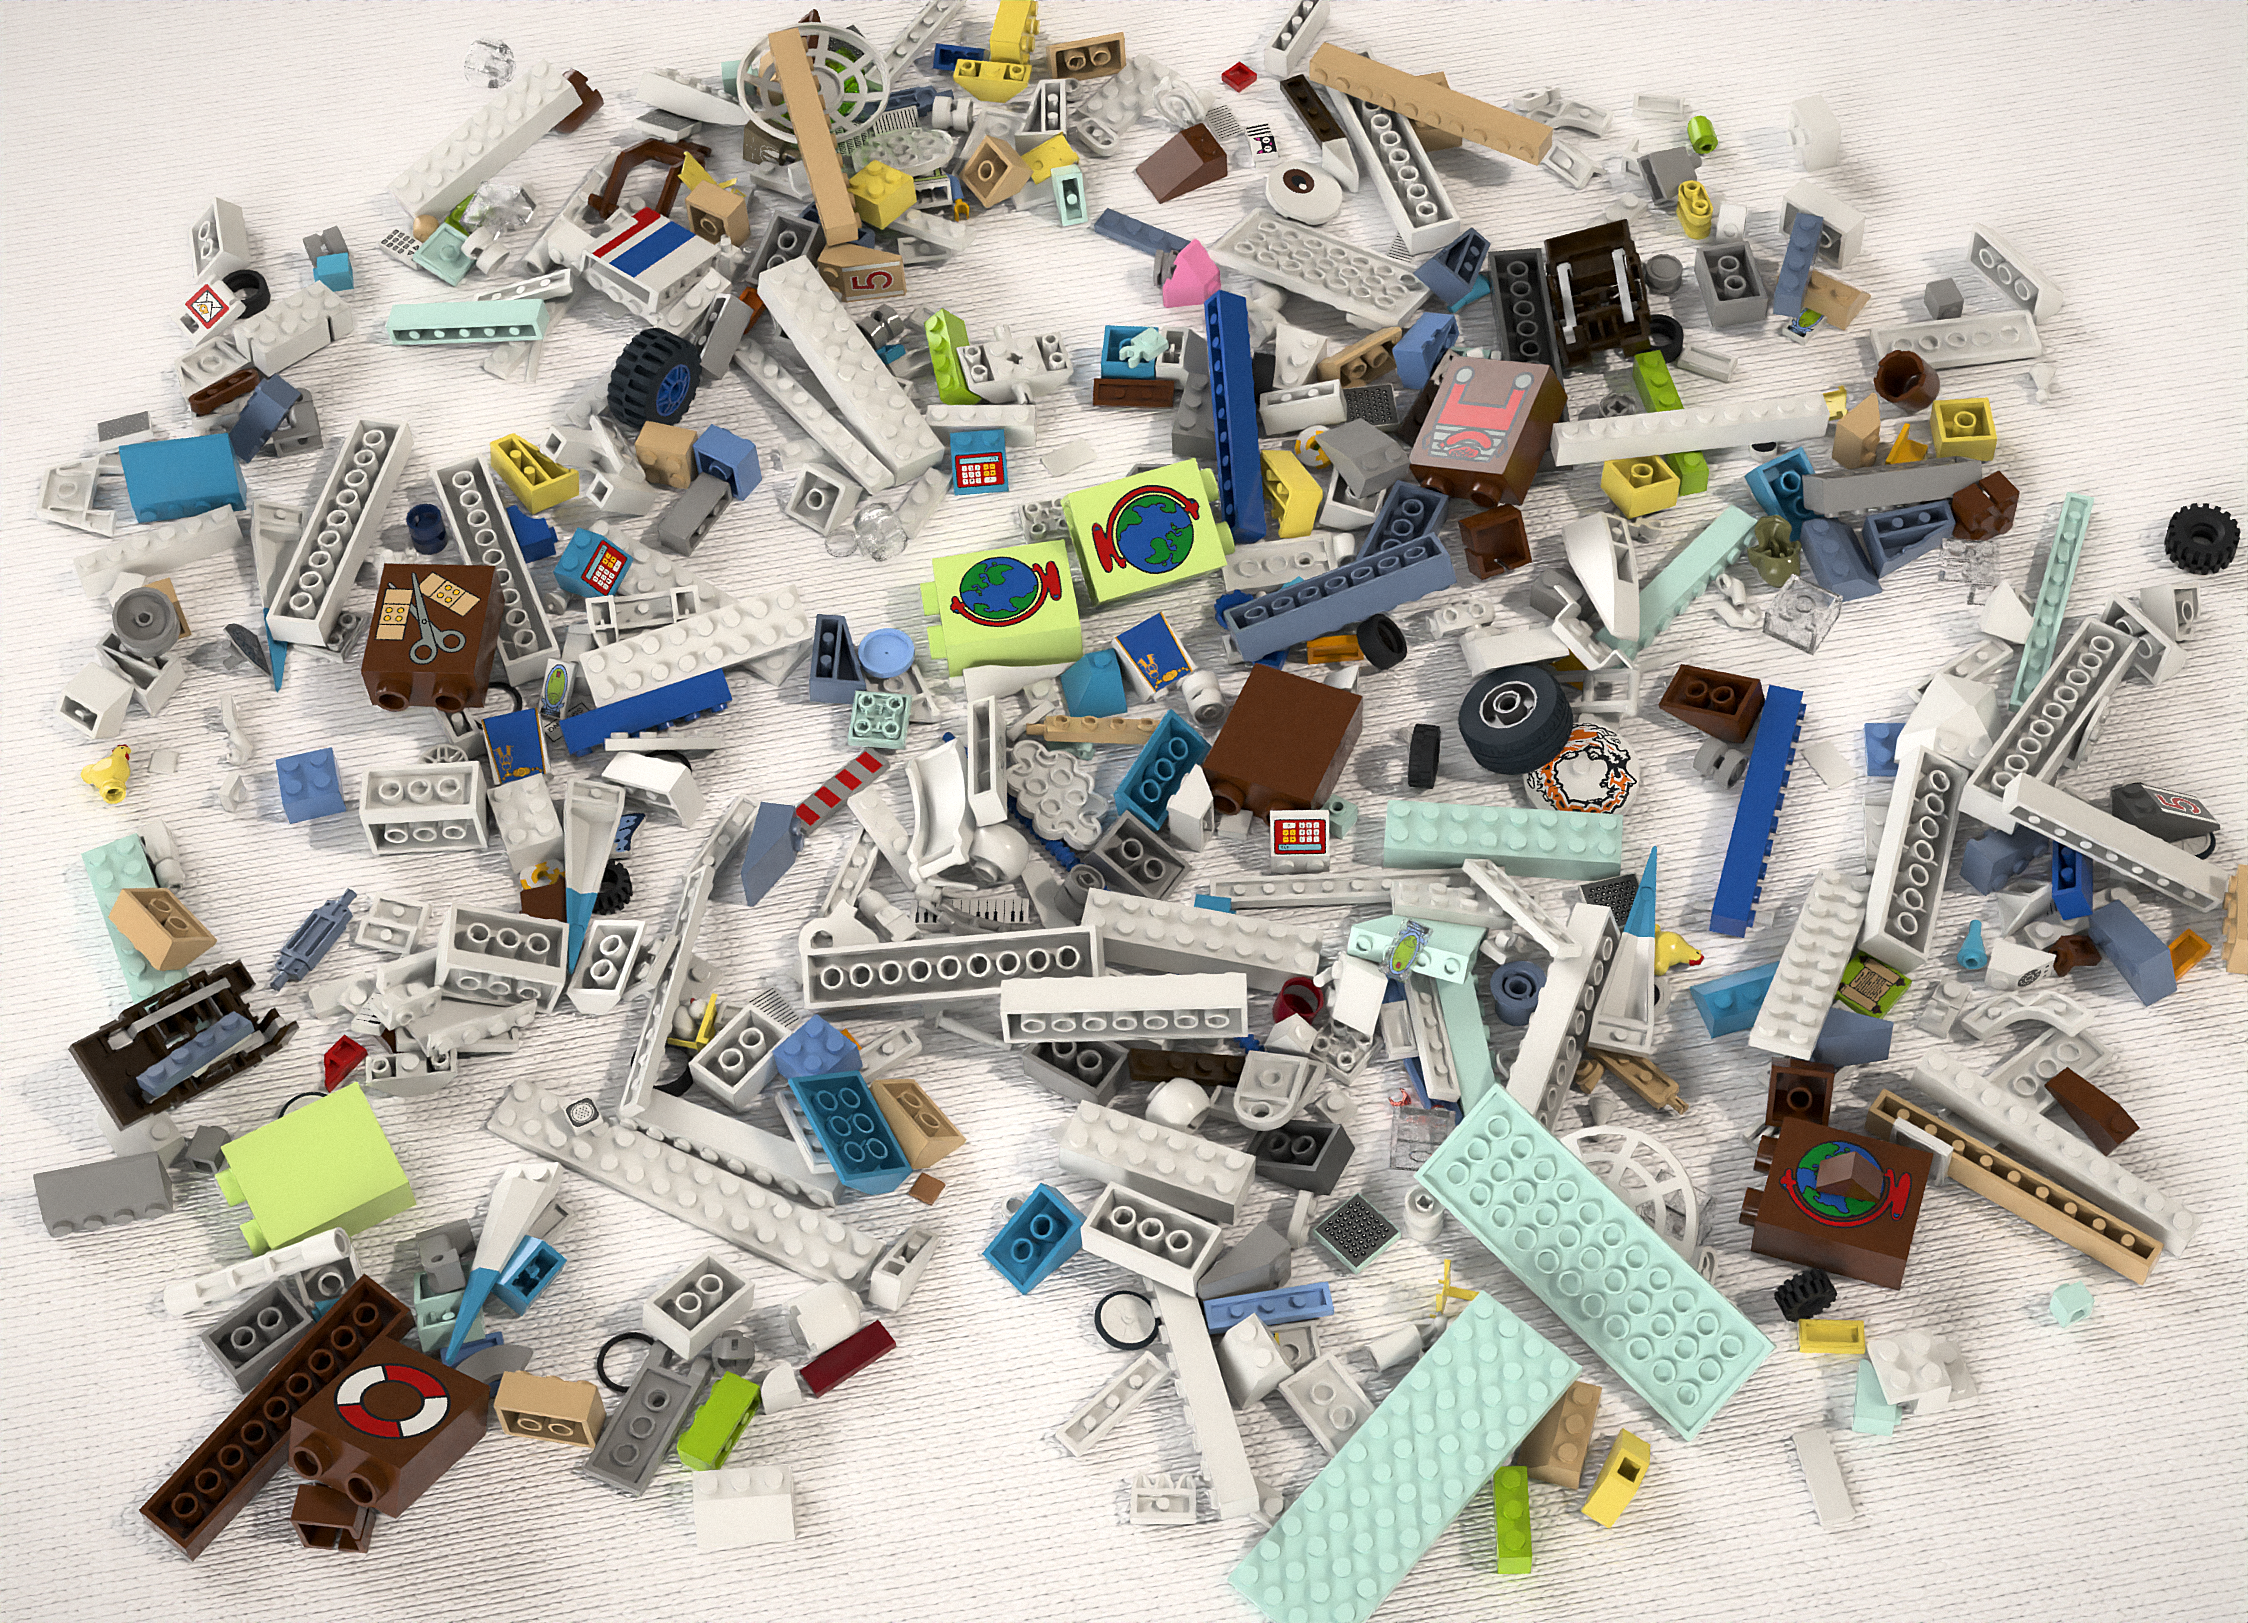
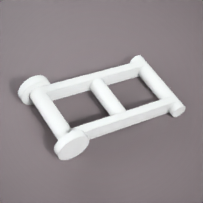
M1635 663L1639 668L1638 671L1630 668L1557 671L1555 667L1549 664L1536 666V668L1543 669L1553 675L1559 683L1583 682L1581 702H1569L1573 714L1625 712L1629 716L1637 714L1641 665ZM1628 680L1627 700L1593 701L1595 681Z

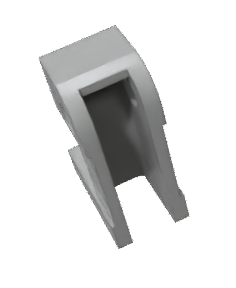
M295 388L301 394L286 416L287 423H290L291 429L272 433L279 458L324 448L317 410L310 391L305 388Z
M461 1219L416 1233L421 1262L427 1273L431 1291L445 1293L465 1287L467 1283L458 1255L477 1249L468 1219Z

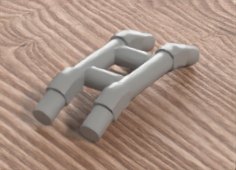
M945 900L940 903L937 909L941 912L937 921L956 936L1041 929L1040 923L1030 925L1006 924L969 915V913L962 912Z

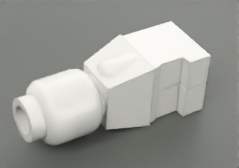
M162 818L137 829L140 840L145 845V849L156 866L155 873L160 886L168 888L172 893L181 891L185 876L179 863V849L176 846L170 829Z
M867 888L858 895L857 900L859 901L860 910L870 921L876 922V927L886 942L921 940L920 930L907 917L905 912L891 906L879 891H872V889Z

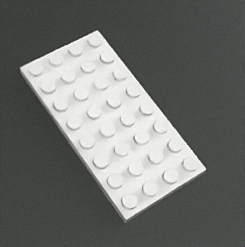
M1258 207L1209 249L1211 260L1218 262L1222 266H1229L1240 270L1243 274L1264 279L1267 283L1280 285L1291 292L1301 293L1315 301L1330 304L1338 310L1348 311L1362 319H1369L1380 323L1386 328L1400 327L1434 294L1429 287L1412 274L1419 267Z

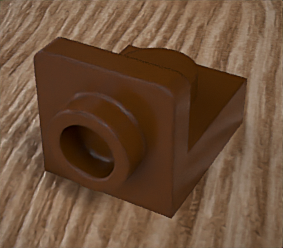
M2089 935L2061 936L2047 952L2056 955L2053 968L2059 977H2065L2074 966H2096L2102 960Z

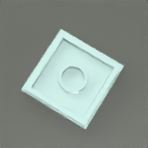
M445 222L413 254V261L454 287L458 285L477 262L476 259L471 260L461 251V246L468 237Z

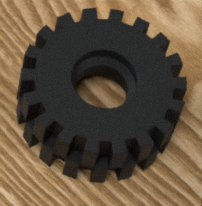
M2193 503L2190 509L2186 505L2181 507L2180 512L2176 511L2169 522L2164 540L2166 555L2171 554L2170 561L2172 563L2178 561V568L2183 570L2185 567L2190 568L2189 573L2195 574L2196 570H2201V575H2207L2208 570L2215 574L2219 572L2220 567L2223 570L2226 569L2229 562L2232 563L2240 540L2241 531L2240 527L2237 528L2238 522L2236 519L2230 520L2231 514L2228 511L2221 513V507L2215 506L2214 509H2211L2208 503H2203L2202 507H2198L2197 503ZM2203 537L2208 539L2211 544H2200L2192 538Z

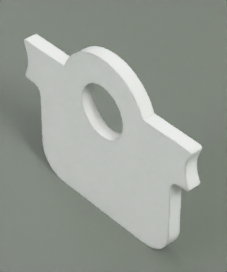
M842 898L828 918H816L802 928L798 937V949L800 954L801 950L813 949L812 939L815 934L821 931H827L832 935V947L880 943L877 934L855 918L858 908L850 906L846 899ZM802 954L787 974V977L795 979L801 987H803Z

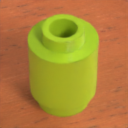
M1701 115L1695 116L1689 121L1687 133L1693 150L1698 154L1712 152L1718 145V139L1712 122L1707 117Z

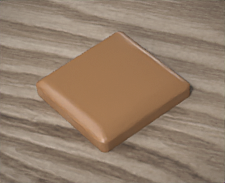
M922 1172L909 1191V1195L932 1206L946 1184Z

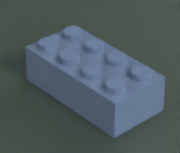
M1397 480L1355 561L1432 532L1438 537L1448 517L1449 495Z

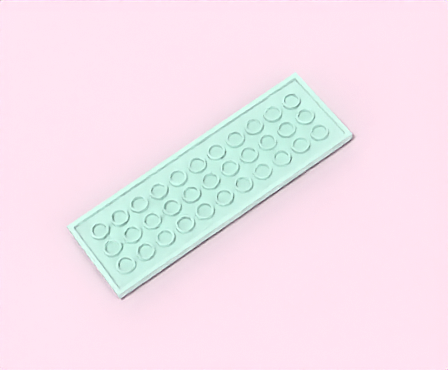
M1495 1083L1414 1175L1435 1198L1688 1442L1692 1441L1778 1347L1499 1083Z
M1482 1289L1227 1578L1228 1583L1275 1623H1365L1581 1375L1583 1367Z

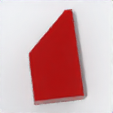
M345 1034L324 1054V1083L329 1093L368 1055L367 1050Z

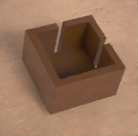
M2000 471L1978 482V485L1990 496L1989 498L1975 483L1955 492L1953 495L1951 510L1953 511L1952 514L1956 524L1952 535L1967 551L1976 546L1984 545L1989 539L1999 534L2007 533L2013 526L2020 492Z
M1507 503L1458 520L1462 542L1468 547L1464 550L1469 572L1479 579L1484 580L1504 573V567L1512 570L1532 563L1522 513L1511 504Z
M315 1482L311 1485H299L290 1521L304 1547L333 1550L338 1528H343L338 1550L367 1554L376 1516L371 1507H361L354 1503L348 1495L326 1484Z

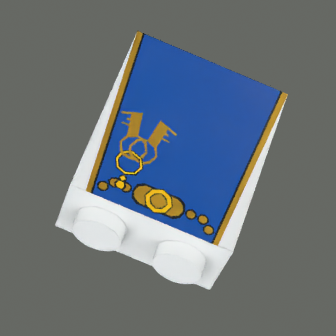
M1162 611L1116 636L1107 648H1114L1121 676L1144 703L1152 698L1155 702L1167 696L1169 694L1168 689L1175 685L1181 688L1184 680L1197 670V667Z
M537 707L481 719L495 787L542 773L545 784L548 783L549 779H554L543 720Z

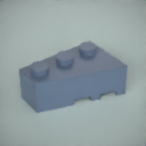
M1947 500L1866 517L1861 534L1878 580L1950 540L1956 523Z
M817 614L809 679L810 702L853 704L855 690L866 691V683L862 677L860 663L854 651L846 618L841 615Z
M2019 824L2012 835L2002 830L1994 832L1990 828L1984 832L1985 838L1978 842L1974 838L1967 841L1959 875L1986 897L1994 890H2001L2008 882V879L2015 873L2017 875L2021 874L2034 858L2039 859L2044 856L2050 847L2048 844L2050 838L2022 824Z
M2117 899L2094 911L2093 915H2088L2090 925L2088 934L2091 940L2101 947L2146 1007L2177 991L2170 949L2124 903Z

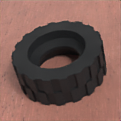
M1415 724L1409 754V787L1434 788L1440 754V726Z

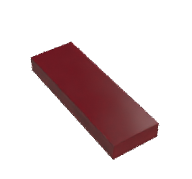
M876 1320L799 1370L800 1376L818 1399L896 1348V1342L881 1322Z

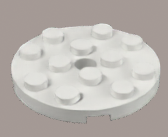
M922 127L903 128L888 131L864 141L865 146L863 148L854 149L852 161L857 173L875 159L912 177L918 175L925 177L934 173L933 170L952 159L954 144L950 134L939 129H934L931 133L923 132Z

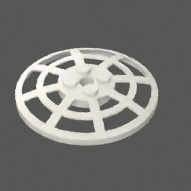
M795 23L768 32L748 48L737 70L738 98L748 117L758 127L774 137L797 144L795 135L775 129L764 122V120L774 118L782 125L793 129L791 121L781 116L788 113L786 103L773 108L768 97V90L783 94L780 83L770 81L776 72L774 63L766 69L762 78L747 73L755 58L769 47V33L798 27L800 36H819L817 49H808L809 52H806V56L815 57L814 71L811 73L812 76L817 75L820 90L818 95L823 94L826 110H823L824 114H829L830 119L835 122L831 124L832 129H829V131L839 128L846 131L845 133L835 135L837 143L849 140L869 129L880 118L887 106L891 82L888 66L877 48L866 38L852 30L828 23ZM829 37L850 43L860 49L864 55L853 63L838 53L828 51ZM826 59L832 60L846 69L838 74L833 69L825 66ZM870 62L874 63L881 76L882 92L867 93L866 80L861 70ZM854 76L859 86V93H844V82ZM745 82L760 88L761 101L766 110L757 113L751 110L745 96ZM881 101L877 111L866 122L858 127L851 123L860 114L866 102ZM843 102L857 103L853 111L845 118L837 111Z
M1602 1125L1584 1128L1560 1139L1585 1165L1599 1161L1614 1162L1608 1179L1601 1180L1639 1216L1638 1206L1654 1200L1656 1213L1654 1230L1689 1262L1698 1236V1201L1692 1180L1683 1164L1671 1150L1658 1140L1638 1130L1622 1126ZM1599 1134L1627 1137L1619 1154L1596 1152L1582 1156L1577 1141L1587 1136ZM1641 1142L1661 1155L1671 1167L1676 1177L1657 1183L1656 1179L1644 1166L1631 1159L1638 1144ZM1627 1167L1637 1173L1648 1188L1631 1194L1629 1190L1620 1185ZM1680 1189L1684 1196L1686 1209L1685 1233L1682 1241L1664 1235L1667 1214L1663 1196Z

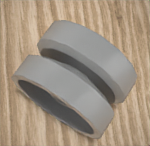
M149 587L131 589L123 594L114 605L112 613L114 629L125 649L135 656L144 658L161 656L171 650L177 642L180 633L178 615L168 596L158 589Z

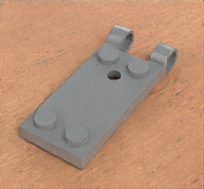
M657 1339L651 1346L648 1356L583 1468L585 1474L642 1497L702 1388L711 1381L715 1372L713 1361L699 1356L694 1361L688 1376L684 1377L665 1369L672 1359L674 1350ZM658 1398L665 1400L664 1404L660 1407L653 1405V1402Z

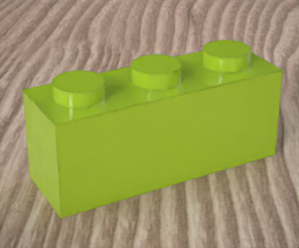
M726 1371L722 1379H718L712 1386L710 1398L706 1404L701 1405L697 1409L694 1423L688 1432L684 1431L678 1440L677 1450L681 1463L697 1471L720 1470L763 1402L760 1386Z
M1501 1466L1493 1475L1497 1573L1531 1574L1532 1543L1527 1466Z

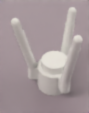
M929 876L925 882L918 884L915 899L920 900L919 907L927 909L939 917L941 912L932 904H939L942 896L952 899H973L945 890L944 887L976 891L978 887L966 883L938 880Z

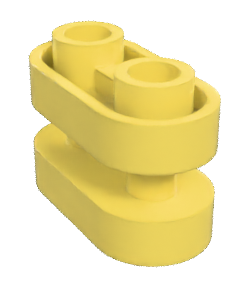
M1693 180L1685 181L1678 189L1676 213L1685 234L1692 239L1701 240L1708 237L1711 232L1713 206L1704 186L1700 182Z

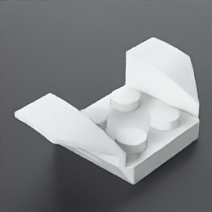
M1555 585L1554 588L1569 604L1555 617L1552 631L1590 671L1609 669L1619 665L1622 661L1630 669L1638 671L1639 668L1621 649L1612 651L1605 642H1599L1592 635L1593 629L1586 622L1579 621L1576 618L1581 613V606L1562 586Z

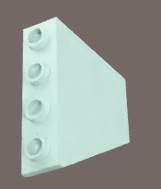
M1389 915L1352 925L1347 954L1389 965L1393 948L1398 949L1395 945L1403 937V935L1399 936L1400 933L1407 930L1406 925L1408 921L1430 930L1428 935L1423 938L1425 945L1424 947L1422 944L1420 945L1417 959L1409 971L1459 984L1465 983L1482 954L1479 948L1482 942L1488 939L1490 929L1400 915Z

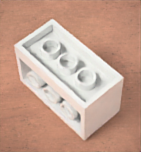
M468 761L363 767L359 816L372 853L389 854L488 848L491 805L486 792L488 788L480 762Z
M451 903L439 932L434 986L439 985L442 988L443 996L506 1007L520 1004L522 1001L536 999V1012L551 1014L565 985L569 923L559 922L555 919L530 917L527 914L502 912L495 908H480L467 903Z

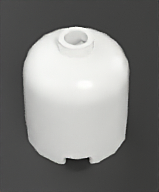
M830 1281L783 1302L782 1307L785 1310L789 1309L790 1314L785 1316V1320L797 1344L804 1342L809 1349L805 1351V1355L809 1359H813L850 1338L858 1331L861 1325L859 1309L863 1308V1304L855 1291L850 1293L844 1285L839 1282Z

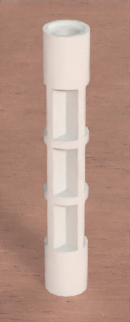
M615 151L608 152L544 235L521 261V268L531 278L543 276L554 264V261L549 256L547 239L567 221L581 229L592 213L595 212L588 205V197L591 193L597 194L601 198L603 197L617 156L620 153Z
M336 1227L305 1238L299 1243L282 1249L271 1250L262 1256L245 1262L231 1264L228 1268L177 1283L164 1290L165 1306L170 1314L177 1317L208 1306L220 1299L235 1294H243L249 1289L272 1281H280L285 1279L286 1276L303 1270L317 1268L346 1258L351 1253L349 1237L345 1230Z

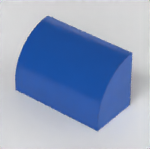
M936 43L933 69L955 71L958 59L989 62L990 50Z

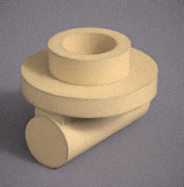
M1596 1059L1583 1060L1578 1064L1573 1080L1581 1086L1580 1088L1584 1093L1591 1094L1606 1069Z

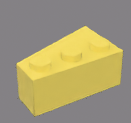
M1261 450L1260 466L1263 478V496L1265 499L1270 500L1273 506L1270 514L1272 519H1278L1281 528L1278 530L1279 537L1298 538L1310 536L1318 506L1323 499L1322 488L1291 451Z

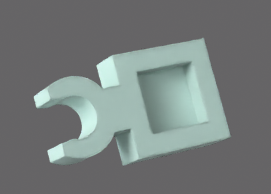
M1151 326L1131 339V346H1126L1119 351L1120 360L1131 357L1128 359L1129 368H1135L1140 363V359L1144 358L1149 362L1169 349V341Z

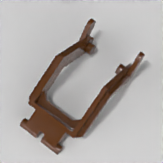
M649 138L621 151L617 156L603 197L601 198L597 194L591 193L588 197V205L599 213L601 219L607 220L619 208L617 202L629 169L652 159L671 165L655 209L657 213L669 219L680 185L683 183L678 175L681 174L686 157L684 152L688 151L705 170L706 162L704 157L709 158L712 149L693 142L687 143L683 139H680L678 143L665 142L664 138L662 140Z

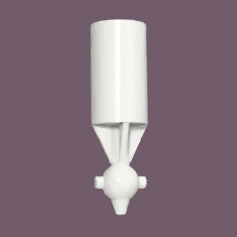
M1438 1311L1435 1313L1436 1317L1433 1324H1409L1366 1346L1373 1366L1378 1372H1381L1420 1352V1348L1426 1347L1437 1332L1443 1334L1447 1330L1448 1319L1455 1315L1447 1316Z

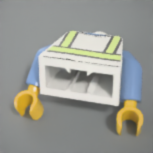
M941 167L933 170L934 173L932 175L913 177L917 202L910 208L917 210L955 203V221L959 222V213L966 214L967 220L969 219V206L962 202L964 196L957 177L945 173Z

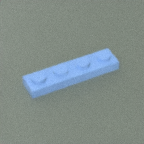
M1328 1281L1203 1301L1209 1335L1227 1332L1253 1313L1267 1326L1334 1315Z

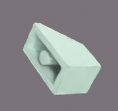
M1076 164L1051 168L1053 192L1062 226L1088 222L1081 170Z
M1860 1359L1856 1380L1852 1431L1891 1437L1894 1425L1900 1426L1902 1406H1898L1897 1403L1888 1405L1875 1368L1867 1359Z

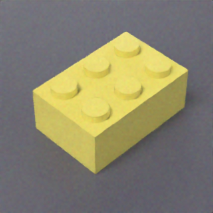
M1000 1L989 39L991 62L1030 65L1029 54L1034 52L1035 49L1034 36L1039 35L1040 20H1036L1039 9L1038 1Z

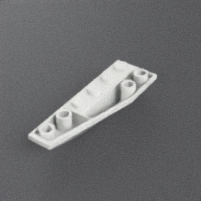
M654 67V70H643L636 99L699 121L746 125L750 120L743 110L739 99L734 98L732 94L701 84L702 80L697 77L681 76L680 71L668 67L666 69ZM747 101L754 113L766 110L763 107L762 109L757 108L755 103Z
M1600 511L1564 525L1561 531L1569 563L1608 631L1620 640L1627 639L1637 642L1640 625L1639 583L1634 548L1626 519Z

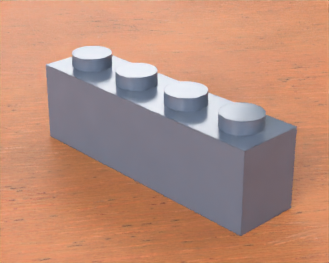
M1797 213L1774 294L1773 314L1800 319L1822 239L1824 217Z

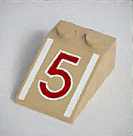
M845 242L828 246L826 243L817 260L819 275L831 291L843 293L842 302L848 303L905 296L907 293L903 258L901 255Z

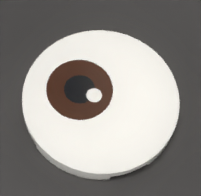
M1299 160L1286 161L1274 167L1268 176L1265 191L1267 199L1272 207L1285 218L1289 216L1296 220L1304 221L1306 225L1322 224L1331 220L1341 206L1342 190L1339 183L1328 171L1316 164Z

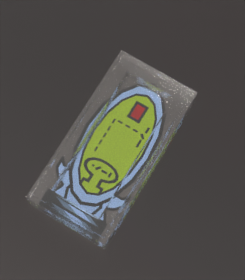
M1405 916L1378 971L1406 984L1433 933V929Z

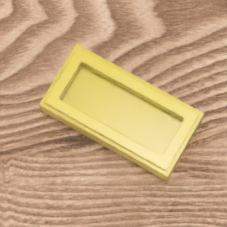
M1799 1319L1800 1353H1865L1864 1320Z

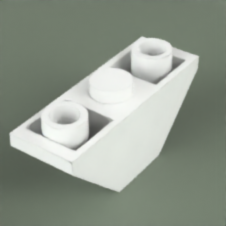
M456 1047L446 1053H440L431 1057H427L423 1050L366 1057L367 1086L402 1098L434 1094L458 1075Z

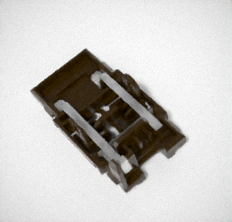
M1622 219L1544 240L1547 258L1545 264L1546 281L1559 355L1563 359L1565 369L1578 366L1583 368L1594 366L1592 356L1609 349L1621 348L1625 358L1635 356L1637 351L1651 348L1649 323L1652 322L1642 263L1639 252L1636 253L1635 242L1631 237L1628 220ZM1553 301H1555L1557 321L1555 319ZM1609 302V306L1602 307V303ZM1596 305V309L1591 310V306Z
M240 959L214 969L209 975L205 970L200 971L123 1010L118 1016L119 1020L115 1019L99 1027L100 1030L70 1045L68 1048L69 1052L120 1132L148 1118L151 1114L155 1116L169 1109L171 1105L177 1109L185 1101L189 1103L248 1072L252 1066L254 1068L260 1066L264 1055L268 1057L289 1044V1041L300 1028L296 1020L287 1024L274 1007L269 1010L261 1023L258 1024V1016L253 1017L249 1011V1002L245 1004L241 999V996L253 990L256 983ZM158 1001L157 1004L149 1007L147 1011L145 1010V1007ZM235 1011L252 1022L255 1030L251 1033L252 1037L223 1059L211 1064L200 1076L194 1077L191 1074L158 1098L140 1088L136 1077L147 1071L152 1065L169 1056L174 1050L194 1039L199 1033L208 1029L204 1028L199 1032L195 1030L199 1018L202 1023L209 1020L213 1026L224 1016ZM183 1036L184 1040L176 1042L167 1049L166 1044Z

